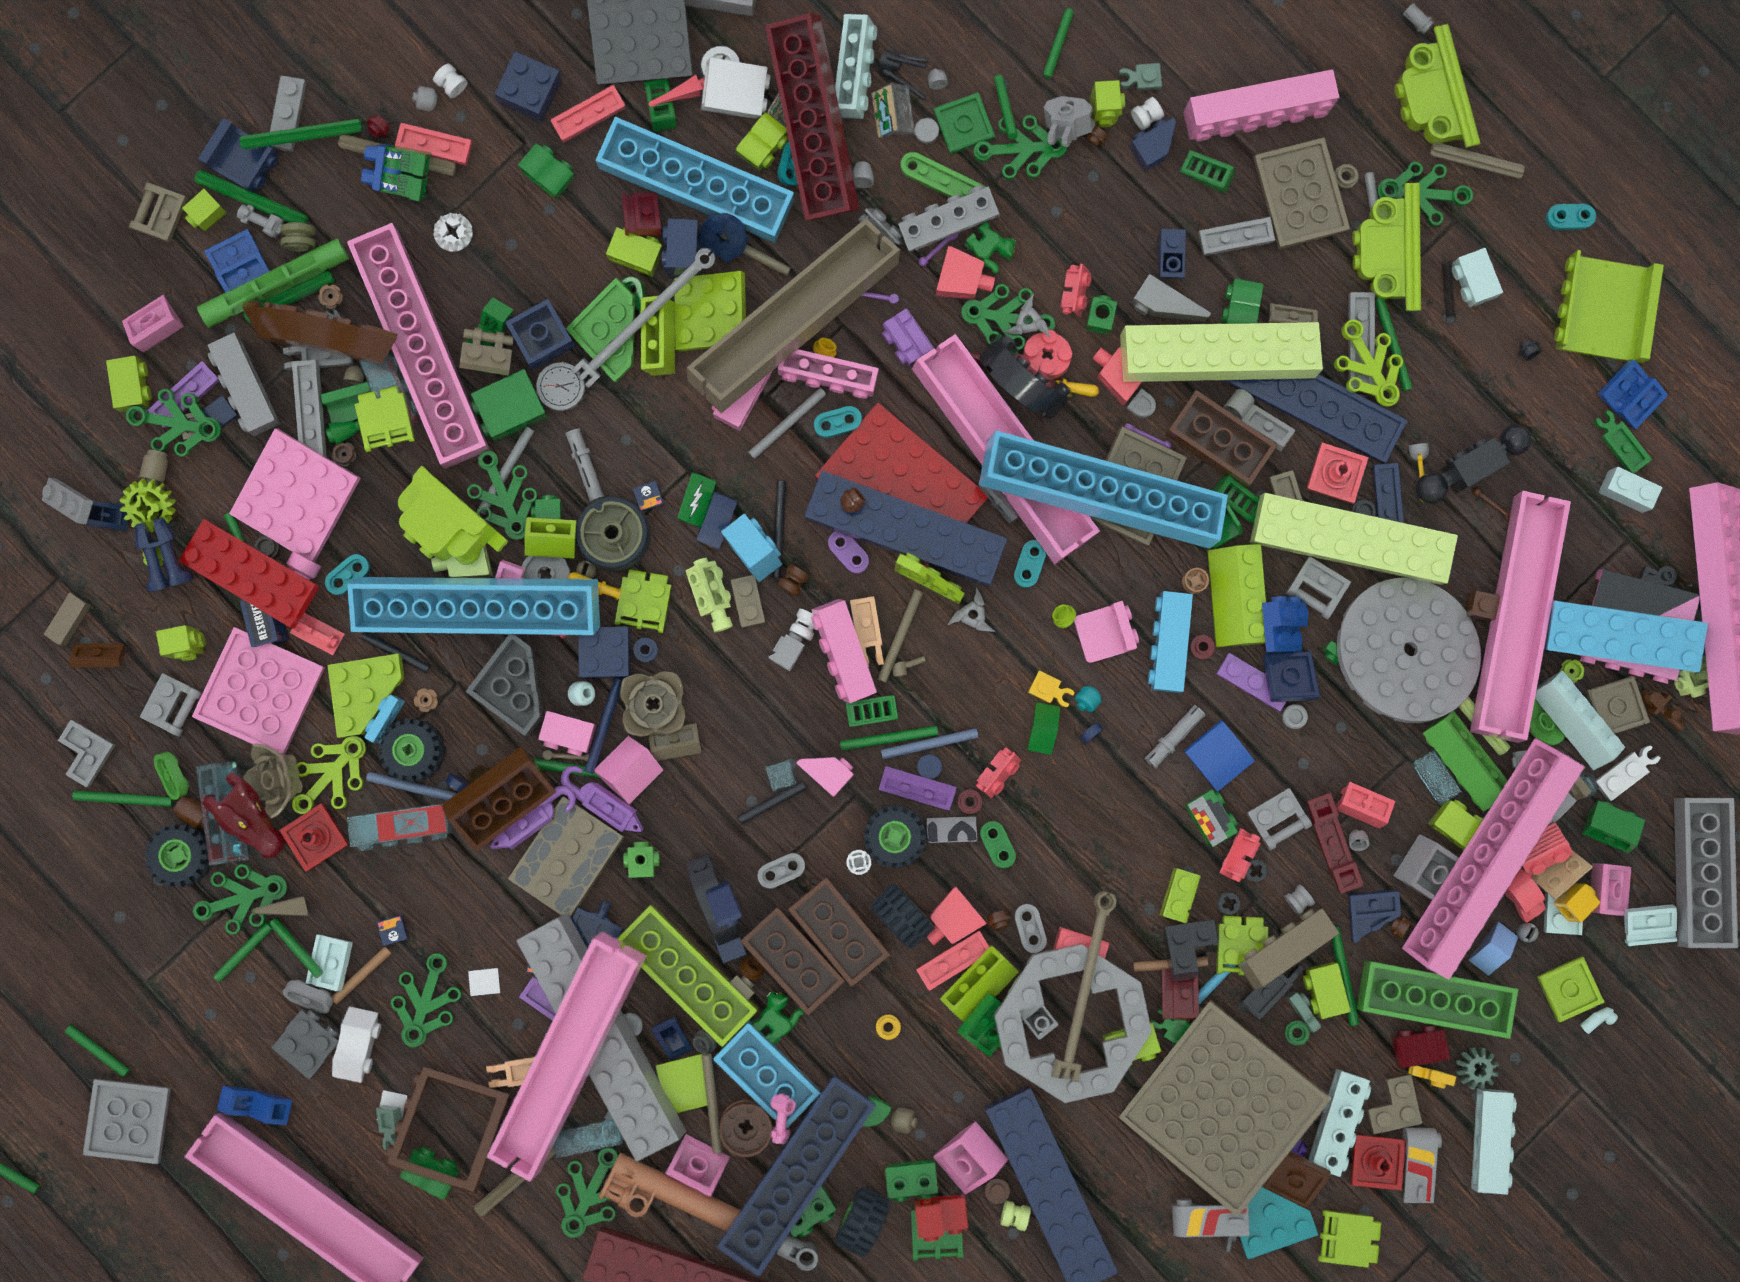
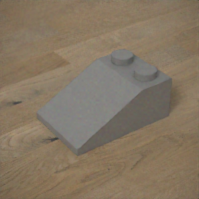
M1419 834L1395 872L1394 877L1432 901L1459 858L1438 843Z

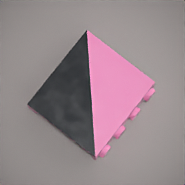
M1607 570L1597 571L1595 579L1599 580L1592 606L1694 621L1700 600L1699 594ZM1578 655L1581 656L1580 661L1595 664L1596 660L1605 662V668L1619 671L1620 667L1629 669L1628 674L1644 677V673L1654 675V681L1668 684V680L1677 681L1680 671L1679 669Z

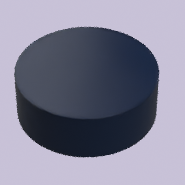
M1096 722L1080 736V739L1087 745L1104 728L1099 722Z
M925 755L917 763L918 773L921 777L927 779L936 778L942 769L941 761L934 755Z
M450 773L446 780V784L457 792H460L470 784L453 773Z

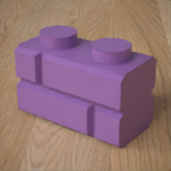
M904 309L896 316L884 322V331L881 334L888 345L893 343L897 349L895 355L902 365L906 363L911 368L917 359L934 349L908 309Z

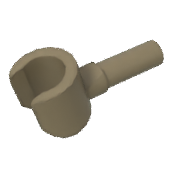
M922 656L911 661L895 663L893 665V676L907 675L906 668L926 662L925 657Z

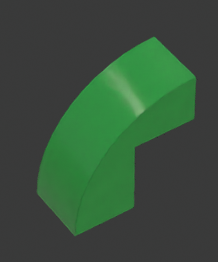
M492 297L482 310L480 324L477 328L482 329L483 332L496 333L499 331L505 334L508 328L506 321L511 319L513 309ZM467 339L465 342L473 343V340ZM480 341V345L495 347V343Z

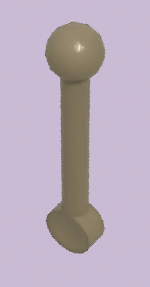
M546 750L543 753V758L545 760L552 758L576 759L587 762L590 753L578 756L574 754L553 753L550 750Z

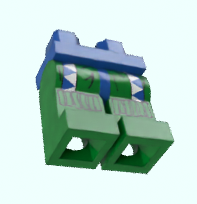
M389 144L366 146L364 159L375 161L376 163L375 170L363 169L361 182L372 185V190L421 201L425 199L428 179L425 175L429 172L431 152Z

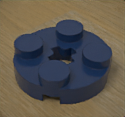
M728 213L715 216L712 214L706 218L701 226L699 243L703 248L711 249V254L714 253L716 257L721 258L723 261L730 262L733 258L739 257L748 245L749 237H746L745 226L737 217ZM723 233L727 234L728 240L722 238L720 235H722Z

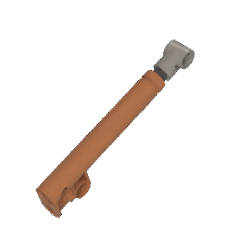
M621 1152L598 1197L601 1200L606 1197L617 1202L619 1207L627 1210L628 1214L633 1217L644 1215L655 1197L724 1231L728 1229L740 1211L640 1161L636 1162L635 1159ZM640 1198L643 1200L644 1206L635 1207L632 1205L631 1200ZM787 1235L776 1251L777 1255L796 1263L801 1270H812L818 1262L816 1246L812 1242H803L791 1235ZM806 1251L813 1254V1258L807 1261L800 1257Z

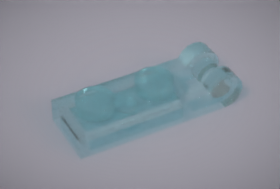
M611 1119L560 1131L554 1143L556 1158L619 1145L623 1143L622 1136H619L615 1121ZM604 1129H608L609 1138L607 1139L604 1138Z

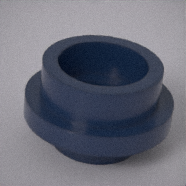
M641 638L634 644L633 653L639 661L650 662L657 656L658 647L652 639ZM644 645L650 647L648 654L641 653V648Z

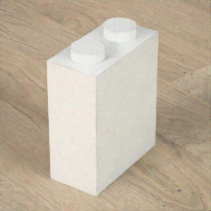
M710 57L706 61L701 110L758 119L762 116V113L766 112L767 99L764 98V91L768 89L770 83L767 67Z

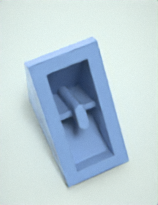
M1497 921L1468 961L1489 976L1511 958L1518 936Z

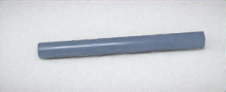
M976 728L882 749L881 754L883 759L975 739L978 738V732Z
M368 772L366 781L447 801L457 794L456 792L411 781H403L374 772Z

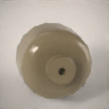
M902 1107L897 1108L893 1112L891 1119L893 1130L908 1134L913 1128H916L918 1119L914 1118V1111Z

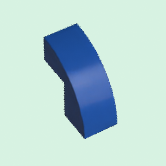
M223 1085L217 1110L227 1115L249 1116L265 1124L287 1125L293 1100L259 1090Z

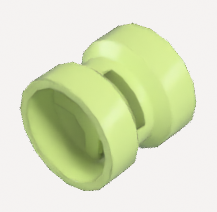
M1006 1200L1000 1225L1006 1227L1012 1225L1016 1226L1017 1230L1025 1231L1031 1207L1026 1205L1016 1206L1014 1202Z

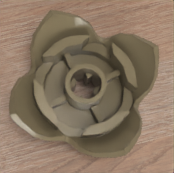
M663 671L658 672L654 676L634 674L623 679L620 693L626 706L623 713V724L627 733L636 736H648L654 732L671 734L682 728L685 720V709L681 702L683 685L677 674ZM658 698L660 701L658 703L660 705L659 709H652L650 711L648 709L650 706L648 701Z
M252 744L251 757L255 761L254 763L257 764L246 772L243 780L252 786L260 801L265 802V811L268 816L274 818L284 810L287 803L297 793L302 791V782L299 780L296 759L293 755L279 753L269 746Z

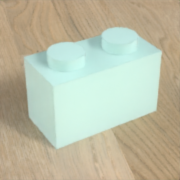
M1486 248L1461 256L1452 263L1453 276L1456 280H1459L1462 288L1461 296L1464 302L1468 303L1469 308L1495 299L1503 293Z
M1616 467L1607 472L1598 493L1644 513L1653 509L1662 487L1620 467Z

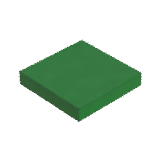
M979 92L933 108L950 155L971 148L978 142H987L995 139V134Z

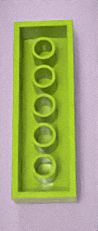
M653 904L617 939L622 942L621 948L628 945L646 955L641 968L722 1047L757 1012L758 1007L750 999L747 1000L730 983V980Z

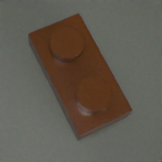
M124 643L74 644L69 657L70 667H120L126 649Z

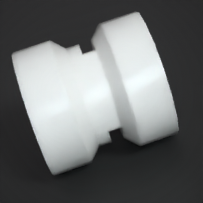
M451 64L442 66L433 77V81L438 86L443 87L445 93L450 98L458 96L467 85V80L462 75H457L455 68Z
M1153 97L1147 99L1141 107L1136 106L1131 110L1134 122L1143 131L1150 127L1153 121L1158 122L1164 118L1160 104Z
M799 608L797 620L791 625L789 631L811 641L814 636V626L811 621L813 614Z
M855 850L848 855L847 867L852 873L862 875L870 869L871 858L865 851Z

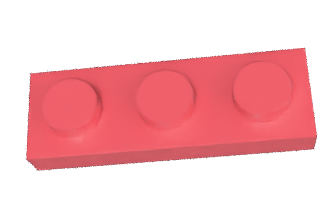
M612 85L551 119V123L562 142L565 143L626 109V106L616 88Z
M401 123L395 146L431 152L432 157L467 166L473 142L469 139Z
M978 930L916 970L930 991L974 964L989 948V945Z

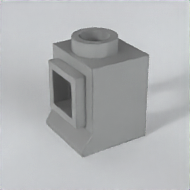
M790 632L789 635L786 634L785 637L781 636L773 649L774 654L768 657L769 660L790 672L805 648V645L801 643L803 639L793 632Z

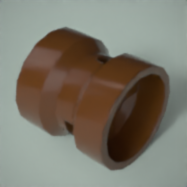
M789 563L785 569L786 574L778 580L777 585L797 597L801 591L800 586L802 583H806L810 576Z

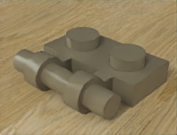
M464 328L463 338L472 339L473 343H462L459 368L509 375L512 350L504 349L502 345L512 346L513 336L504 335V332L499 331L490 333L483 332L480 328H474V330ZM480 341L495 343V347L480 345Z

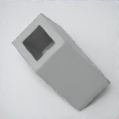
M1044 1005L1020 1010L1021 1018L1038 1040L1042 1039L1059 1025Z

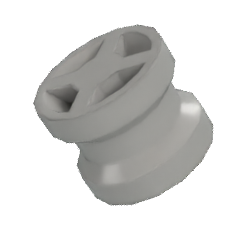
M1300 884L1295 887V891L1292 894L1287 893L1284 896L1289 906L1299 916L1304 913L1306 907H1312L1315 904L1311 895Z

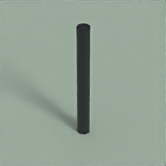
M777 480L774 544L781 553L778 558L782 563L787 481ZM782 565L772 572V578H781Z

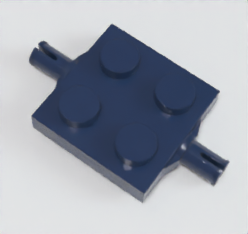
M602 900L597 913L577 907L572 922L587 949L593 938L601 932L615 939L619 938L624 927L611 922L606 917L612 905L611 902L607 903L606 900Z

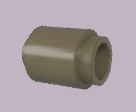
M148 450L147 455L143 457L139 479L145 478L147 484L152 479H155L156 486L164 484L169 463L167 454L156 450Z

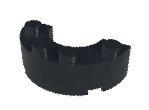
M998 333L980 355L983 366L987 367L989 365L992 369L990 375L1020 403L1034 412L1040 409L1044 412L1042 414L1043 417L1054 418L1073 396L1070 393L1071 389L1061 381L1058 383L1055 380H1050L1041 370H1034L1030 366L1031 362L1025 356L1018 353V349L1014 346V340L1006 334L1002 336Z

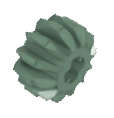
M1470 1047L1469 1054L1462 1051L1461 1056L1464 1060H1456V1064L1460 1065L1461 1068L1455 1071L1457 1075H1463L1460 1082L1462 1084L1468 1083L1470 1089H1475L1478 1086L1479 1089L1484 1090L1485 1082L1488 1085H1493V1080L1490 1077L1499 1076L1497 1072L1493 1071V1068L1499 1066L1498 1062L1492 1061L1494 1055L1492 1053L1486 1054V1049L1481 1047L1478 1051L1474 1047ZM1475 1064H1479V1066H1478V1068H1479V1070H1480L1479 1073H1476V1072H1475V1071H1476V1068L1474 1067Z

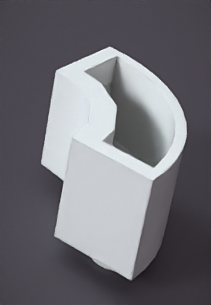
M354 1007L348 1008L341 1024L339 1042L333 1057L332 1077L361 1083L365 1073H370L373 1063L370 1055L374 1039L379 1037L381 1024L377 1023V1012Z

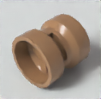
M1192 568L1182 577V588L1189 594H1198L1208 586L1209 576L1201 568Z

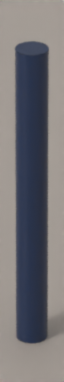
M614 678L584 772L594 774L623 681L621 679Z

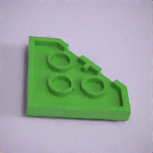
M615 278L566 330L594 359L635 319V295L619 278ZM634 334L600 366L614 382H618L634 366Z

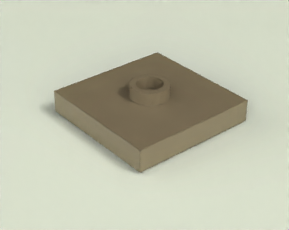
M1634 676L1585 691L1590 705L1603 718L1614 734L1650 723Z

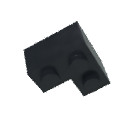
M1214 920L1165 926L1163 940L1171 982L1196 979L1199 972L1196 954L1216 952L1219 942Z

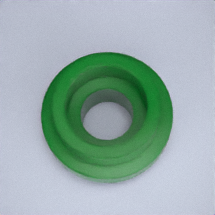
M1294 1020L1287 1024L1284 1034L1289 1043L1299 1046L1307 1042L1310 1031L1304 1022ZM1295 1028H1299L1301 1031L1298 1037L1293 1036Z

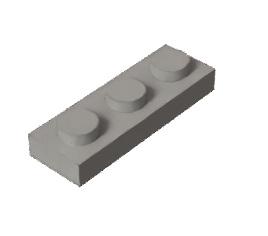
M280 76L270 132L298 128L307 83L304 79ZM295 142L272 145V147L278 150L294 152Z
M1270 217L1200 230L1198 232L1203 256L1269 244L1275 241Z
M49 477L47 484L43 488L42 501L76 523L86 525L93 501L62 481Z

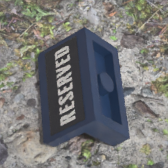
M245 600L240 601L251 647L289 641L285 624Z

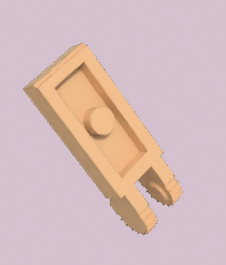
M874 596L850 600L854 628L867 665L869 664V658L866 654V648L874 646L876 662L878 665H883L882 639Z
M535 1057L486 1066L487 1072L494 1073L506 1070L507 1079L490 1081L489 1088L522 1085Z

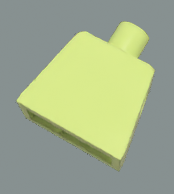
M486 544L482 547L479 558L469 565L461 564L453 556L447 560H439L436 557L431 558L434 572L448 570L450 578L493 577Z

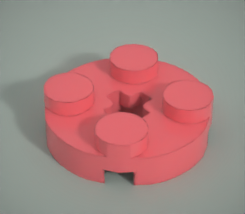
M1048 330L1050 337L1043 332L1037 333L1026 342L1023 356L1031 362L1030 366L1034 370H1041L1050 379L1061 377L1068 370L1072 358L1070 345L1053 330ZM1047 351L1052 353L1051 357L1053 359H1043V352Z

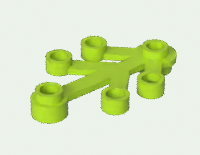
M1349 320L1342 326V335L1345 339L1352 342L1364 364L1352 361L1347 356H1340L1334 361L1335 369L1339 372L1349 370L1372 377L1376 385L1364 383L1360 378L1353 377L1346 382V388L1351 393L1360 391L1374 395L1377 402L1382 406L1389 407L1394 405L1400 396L1399 389L1395 383L1399 368L1403 365L1402 357L1394 354L1387 359L1386 365L1389 371L1385 380L1381 370L1387 347L1391 344L1390 336L1382 333L1375 338L1376 351L1373 359L1361 338L1363 325L1358 320ZM1348 327L1353 329V335L1347 332ZM1380 337L1386 340L1385 345L1380 343ZM1392 358L1397 360V366L1392 364ZM1340 360L1345 362V368L1339 365ZM1352 381L1357 383V389L1351 386ZM1384 391L1389 392V399L1384 397Z
M347 737L342 744L337 745L317 743L312 746L311 754L315 758H323L327 754H341L335 762L315 764L299 762L296 764L300 777H306L314 773L324 774L306 794L297 795L293 799L292 807L295 812L305 814L313 809L314 800L331 781L333 783L331 805L335 809L345 808L348 800L344 796L342 768L348 762L350 768L348 787L355 791L363 788L364 780L360 777L359 759L366 752V744L360 737ZM352 744L358 746V750L355 753L350 751ZM321 746L323 753L318 756L315 753V749ZM301 765H305L307 768L304 774L299 772ZM355 778L360 781V785L357 788L352 786V781ZM338 797L343 799L341 806H337L335 803ZM304 799L308 801L306 809L301 807V801Z

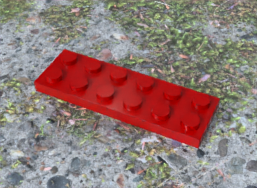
M205 519L200 523L178 560L292 629L296 628L320 587Z

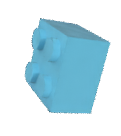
M744 513L721 531L730 547L758 582L782 565L778 558L781 553L778 551L777 546L769 536L765 535L754 517L749 520Z

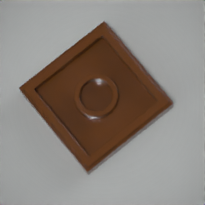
M1290 1151L1262 1187L1307 1209L1330 1178L1331 1171Z

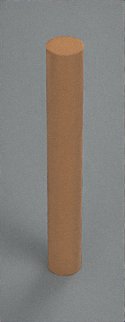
M387 946L383 947L343 985L342 991H336L331 996L333 1002L337 1005L392 954V951Z
M1196 957L1198 967L1208 966L1207 957ZM1167 960L1133 962L1134 972L1169 969Z

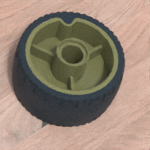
M606 497L594 501L581 513L576 526V541L582 555L592 565L606 571H622L634 566L645 555L650 543V527L644 513L634 503L619 497ZM612 527L619 530L618 536L615 539H608L606 537L607 530Z

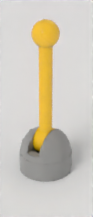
M1428 443L1408 445L1410 457L1418 461L1419 477H1422L1424 475L1423 460L1429 454Z

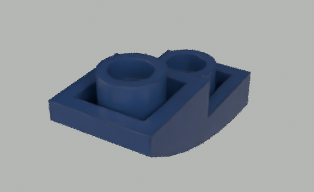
M714 492L696 540L719 549L724 538L721 531L729 525L737 500Z

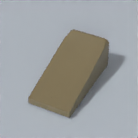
M304 897L251 910L252 914L308 915Z

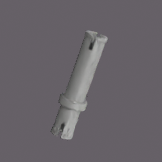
M580 428L566 432L565 435L572 450L571 457L572 460L576 461L589 501L594 502L604 498L605 496L589 456L591 454L590 449L586 448Z
M1193 705L1164 738L1161 737L1158 740L1157 746L1144 759L1156 769L1169 754H1173L1176 751L1175 747L1206 716L1205 713L1196 705Z

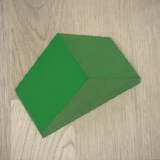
M1036 702L1027 747L1028 751L1052 754L1058 732L1060 706Z

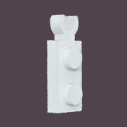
M1652 746L1643 747L1639 752V756L1635 752L1630 753L1593 781L1607 801L1614 800L1648 774L1649 770L1646 768V765L1656 764L1660 760L1659 756H1655L1652 759L1647 757V753L1652 749Z

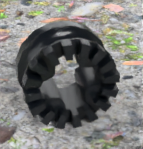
M1260 860L1248 861L1251 863L1250 866L1260 865L1259 872L1261 875L1259 877L1257 875L1251 876L1252 870L1249 866L1245 875L1246 879L1253 882L1262 881L1267 875L1266 865Z
M1226 892L1218 897L1216 905L1221 913L1232 915L1239 910L1240 900L1237 895ZM1225 897L1234 900L1235 903L1232 904L1233 909L1223 908L1222 905L1225 903Z

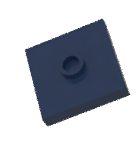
M1311 651L1265 653L1262 656L1270 702L1318 700L1320 694Z

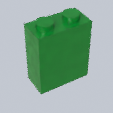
M525 369L471 393L474 401L470 402L476 416L480 414L484 423L480 424L486 437L491 436L494 441L548 417Z

